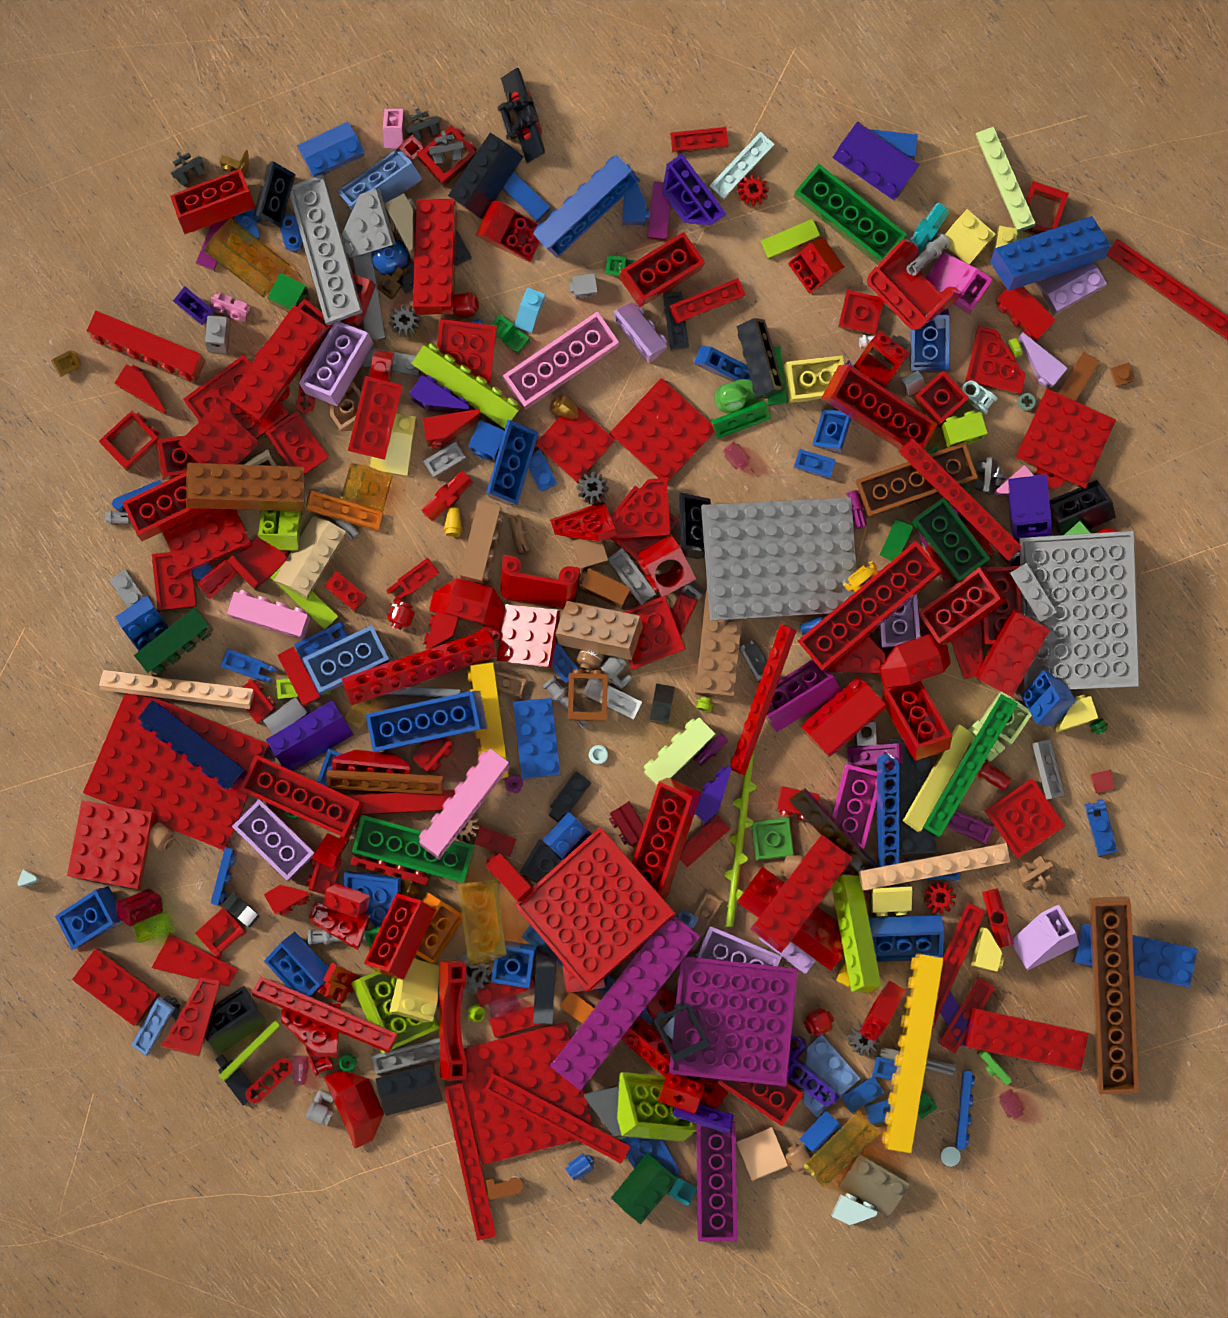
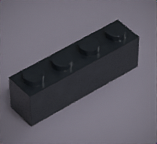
M753 318L738 325V338L741 341L743 356L748 366L747 371L751 377L752 389L756 397L767 399L785 391L765 319Z

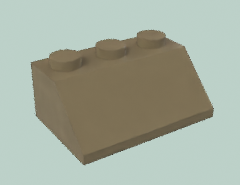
M857 1153L838 1187L863 1202L874 1205L875 1209L889 1217L901 1201L910 1184Z

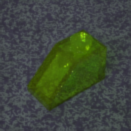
M170 913L149 918L133 925L138 943L175 932Z

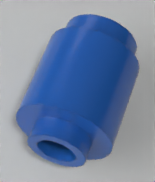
M582 1153L568 1163L569 1166L565 1169L574 1181L576 1179L580 1180L594 1169L593 1164L595 1162L589 1154L585 1155Z

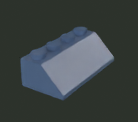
M397 148L337 192L352 212L359 195L362 193L380 189L383 202L386 203L417 185L422 178L413 163Z

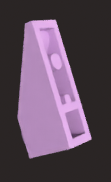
M1022 333L1018 339L1036 378L1039 379L1038 382L1043 387L1051 389L1067 370V367L1026 334Z

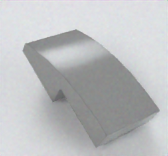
M296 696L263 721L274 735L296 722L308 711Z

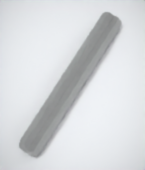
M882 1047L879 1056L895 1061L896 1054H899L900 1051ZM929 1058L926 1060L925 1069L954 1075L956 1066L953 1064Z

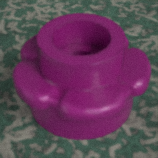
M512 774L505 779V788L508 792L518 793L521 791L523 780L518 775Z

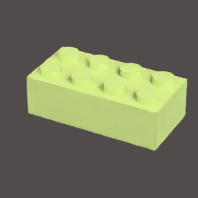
M692 718L685 725L686 730L682 734L678 732L671 739L672 744L669 747L665 745L658 752L657 755L659 757L655 761L651 759L644 766V775L656 787L658 781L665 778L672 779L715 736V733L700 718L697 720Z

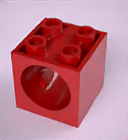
M672 535L638 552L641 558L638 560V563L645 572L650 586H652L655 593L659 592L662 597L696 580L680 546ZM675 560L673 567L668 572L663 574L655 573L658 565L663 561Z

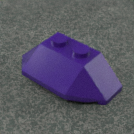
M680 154L666 165L662 193L684 223L711 226L726 215V212L683 154Z

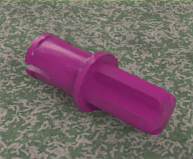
M859 491L847 492L848 498H851V511L856 528L866 527L867 523L863 512L864 506L861 504Z
M722 733L719 734L693 757L694 760L698 761L703 756L698 762L702 767L713 755L716 756L715 753L728 743V739Z

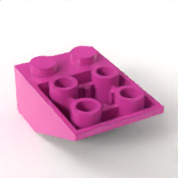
M945 252L942 253L926 277L940 293L950 286L959 289L962 295L953 304L969 315L993 280L977 268Z

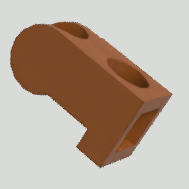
M517 1176L511 1177L508 1181L495 1183L494 1178L486 1179L490 1200L518 1194L524 1187L523 1180Z

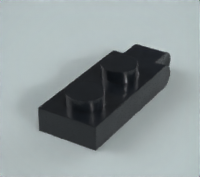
M576 771L551 804L552 811L548 816L558 822L562 816L564 817L568 812L570 813L591 782Z

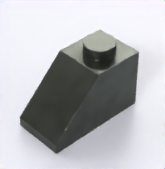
M656 684L650 722L669 724L675 687Z

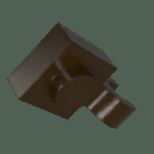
M398 266L393 275L387 273L376 288L390 300L394 299L404 285L400 280L407 274L408 269L404 266L402 268Z

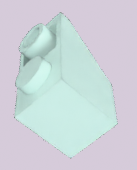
M846 1193L845 1196L840 1195L831 1216L848 1225H852L876 1216L877 1211L873 1210L874 1205L865 1201L861 1204L856 1201L857 1197Z

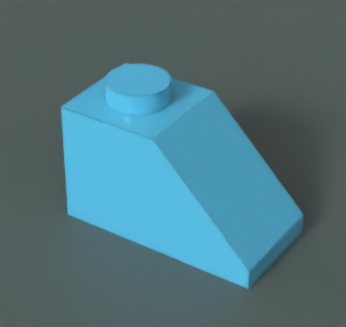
M527 287L514 324L516 328L532 334L546 299L545 294Z

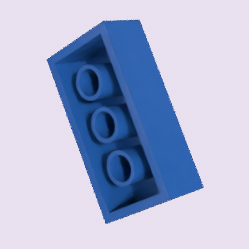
M552 698L513 702L522 780L561 776Z

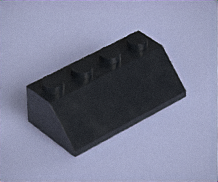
M490 132L448 196L450 199H455L457 204L482 220L491 202L496 200L524 156Z

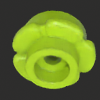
M701 697L700 700L696 701V708L704 712H711L712 707H715L714 704H711L712 700L709 698Z
M480 1004L472 1005L467 1012L468 1019L473 1022L482 1021L485 1016V1009L480 1007Z

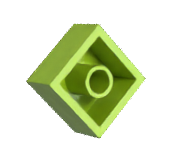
M975 410L965 413L961 418H957V416L947 418L941 427L946 448L963 442L966 445L984 440L988 434L981 412L976 413Z

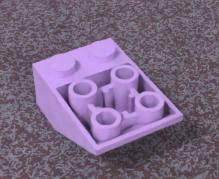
M1059 905L1042 912L1012 939L1014 943L1012 946L1027 971L1079 946L1076 932Z

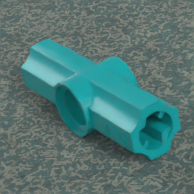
M938 202L928 216L919 223L914 231L915 233L909 239L918 247V255L927 243L932 241L939 231V227L950 213L947 207Z

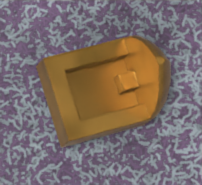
M248 150L243 153L240 161L222 155L219 162L223 170L230 173L241 169L242 173L245 174L249 162Z
M70 350L53 358L51 362L59 376L62 377L80 367L81 357L77 352Z
M559 395L551 402L552 407L549 411L554 415L569 419L579 416L575 403L568 397Z
M401 878V895L415 899L419 895L418 884Z

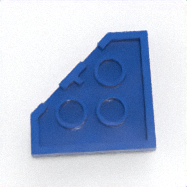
M352 871L344 873L345 887L370 895L368 910L365 914L370 915V921L375 925L374 928L381 927L396 893L401 894V878Z

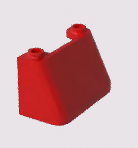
M503 555L500 593L505 599L560 609L565 608L567 601L576 602L580 568L573 566L562 568L558 580L527 575L520 572L521 563L516 557Z

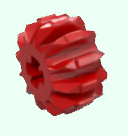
M753 174L750 175V180L746 176L743 177L744 183H738L740 189H737V194L741 195L739 200H745V206L752 202V207H755L756 201L759 205H762V199L766 200L768 198L765 193L769 192V188L764 187L767 182H760L761 176L754 179ZM756 188V193L751 194L750 189Z
M936 882V889L930 884L929 888L932 892L924 891L926 895H929V898H923V901H930L926 906L927 909L934 906L932 913H936L939 908V913L944 914L943 907L949 912L951 909L948 904L955 905V902L950 901V898H956V894H949L954 889L951 887L946 890V882L942 885V888L940 882ZM937 893H939V895H944V897L942 898L943 903H941V901H939L938 903L936 902L935 899L937 898Z

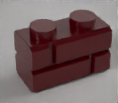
M630 801L610 813L611 818H609V821L614 829L616 827L619 828L621 832L619 837L623 844L626 845L628 843L629 846H632L640 840L644 824Z
M150 888L116 903L119 920L125 922L130 927L163 912L161 896L156 892L154 893Z

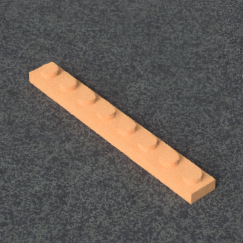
M103 670L99 683V689L105 691L250 709L254 695L253 689L108 670Z
M1007 843L858 872L862 890H868L1008 863L1010 858Z

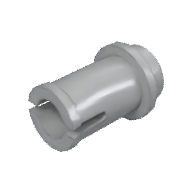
M110 510L105 513V523H109V525L112 523L129 524L127 512H112Z

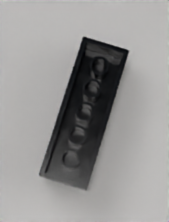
M902 738L890 739L888 744H902V763H899V856L937 853L936 835L924 828L917 832L903 821L931 772L930 756L914 761Z

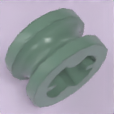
M1024 393L1018 399V407L1022 411H1030L1036 403L1035 397L1030 393ZM1025 397L1028 398V401L1032 402V404L1028 405L1029 407L1022 403Z

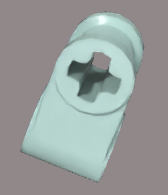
M968 381L961 387V390L969 397L967 402L983 414H987L991 404L998 399L993 393L974 381ZM967 386L974 389L973 395L966 393L965 388Z

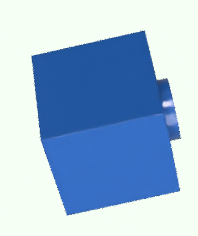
M480 420L468 445L469 450L478 457L496 462L504 430Z

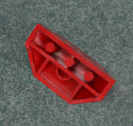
M455 578L433 592L429 611H438L456 616L461 620L502 630L505 607L494 587Z
M931 634L896 645L887 657L884 665L882 664L879 668L883 687L910 685L945 672L951 664L948 646L938 644Z
M352 750L333 757L332 770L409 774L410 764L393 753ZM353 790V791H363V792H373V793H383V794H385V793H392V792H387V791Z
M341 1070L324 1077L354 1148L356 1149L373 1141L384 1113L369 1079Z

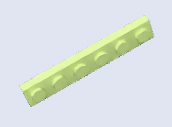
M994 127L977 132V141L1017 233L1034 227L1035 221Z

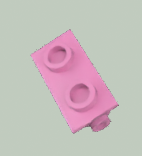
M221 292L219 294L215 293L214 297H211L210 307L215 312L228 315L237 321L246 322V314H249L251 309L248 303L236 299L231 304L232 297Z

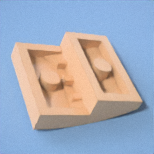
M772 1127L736 1142L752 1181L788 1167Z

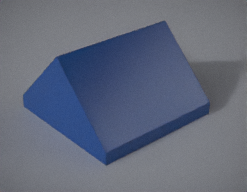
M823 409L812 445L840 454L852 418L841 411Z

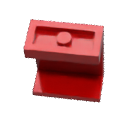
M257 536L251 542V545L246 546L235 557L232 555L227 561L256 590L285 563L287 559L285 555L288 552L277 549Z

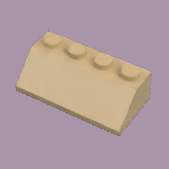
M313 516L300 536L299 549L291 551L274 581L307 600L344 540L346 531L329 521Z

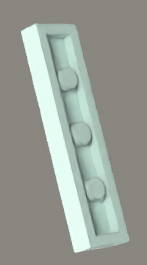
M760 132L715 179L709 188L724 200L738 183L743 180V177L774 147V143Z

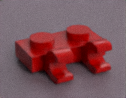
M331 963L323 979L326 983L319 987L318 993L343 1004L347 993H352L354 990L351 982L359 979L360 975Z

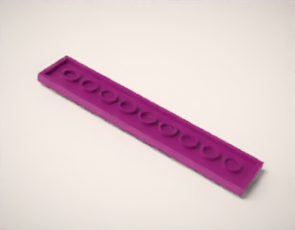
M676 916L667 921L647 940L550 1067L576 1088L582 1090L701 936Z

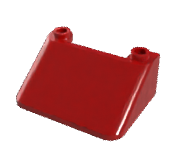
M902 239L869 273L867 283L910 329L919 330L956 302L962 293L959 289L952 286L945 288L940 293L920 271L915 276L910 275L906 268L917 258L919 250L912 240Z

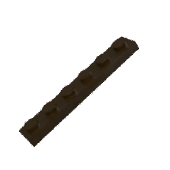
M806 788L790 798L791 804L820 834L852 857L849 865L858 875V871L879 867Z

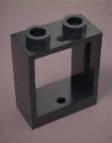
M684 1001L674 1005L675 1010L669 1013L664 1010L656 1014L657 1018L654 1019L674 1063L710 1046L690 1004H685ZM687 1009L701 1041L675 1053L660 1022Z

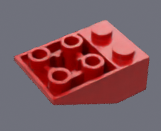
M501 201L491 202L476 233L477 237L527 262H531L540 243L533 234L539 224Z

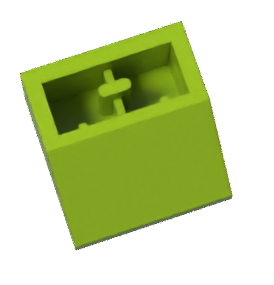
M261 510L259 538L279 550H298L302 522L301 511Z

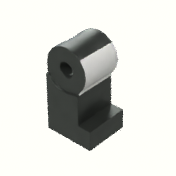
M232 893L222 905L224 909L250 928L260 917L249 904L235 893Z

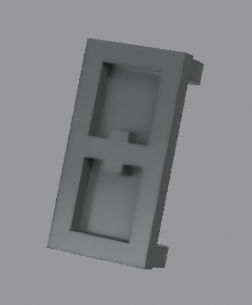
M752 640L748 644L739 647V651L758 683L761 681L767 660L756 640Z

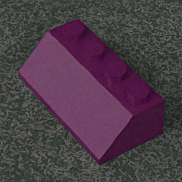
M812 659L780 679L766 715V719L776 732L782 730L839 693L841 690L834 676L829 670L823 672Z

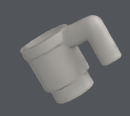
M611 656L599 668L604 671V674H608V679L618 689H623L633 680L629 674L621 680L617 677L627 665L623 658Z
M319 1090L308 1109L305 1119L328 1126L334 1112L321 1105V1102L324 1099L332 1103L333 1098L330 1093Z

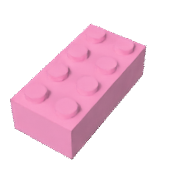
M242 590L239 593H233L227 612L231 618L301 640L305 639L311 621L306 610L297 607L291 610L287 604L276 602L275 605L268 598L258 596L256 599L253 598L251 593Z

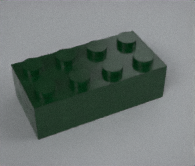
M944 497L913 519L912 524L956 583H959L976 569L989 562V556Z
M193 608L134 654V657L149 675H156L158 677L166 671L165 667L170 663L172 665L177 663L184 652L189 653L195 649L198 641H204L212 635L211 631L214 629L196 608Z

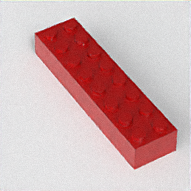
M915 541L801 637L798 643L819 668L825 672L943 572L918 542Z

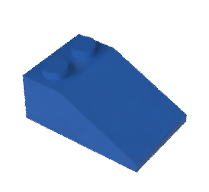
M945 309L921 329H910L911 371L949 370L950 315L948 309Z
M109 886L94 890L55 916L72 950L122 923L117 915V901Z

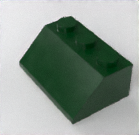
M647 1152L612 1195L611 1199L641 1225L677 1181L678 1176Z

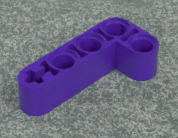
M791 1036L787 1076L821 1104H836L840 1099L837 1089L798 1059L806 1048L805 1039L801 1036ZM795 1039L799 1043L797 1050H794L792 1047V1042ZM798 1067L802 1069V1076L800 1078L795 1073ZM813 1079L817 1081V1088L815 1090L810 1086V1082ZM825 1093H831L830 1097L832 1099L827 1100L828 1096Z

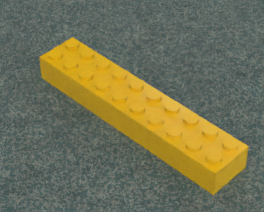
M916 954L915 958L912 957L910 968L913 969V975L909 977L907 988H910L909 996L905 997L904 1007L907 1008L906 1016L903 1015L901 1020V1027H904L903 1035H899L898 1038L900 1053L896 1054L894 1063L897 1066V1071L893 1073L891 1085H894L893 1093L890 1092L888 1104L891 1107L890 1112H886L885 1116L887 1131H883L882 1143L885 1148L907 1153L912 1151L943 958Z

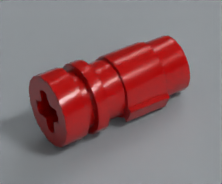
M984 761L977 773V777L984 778L993 786L1004 791L1011 777L990 765L991 762Z

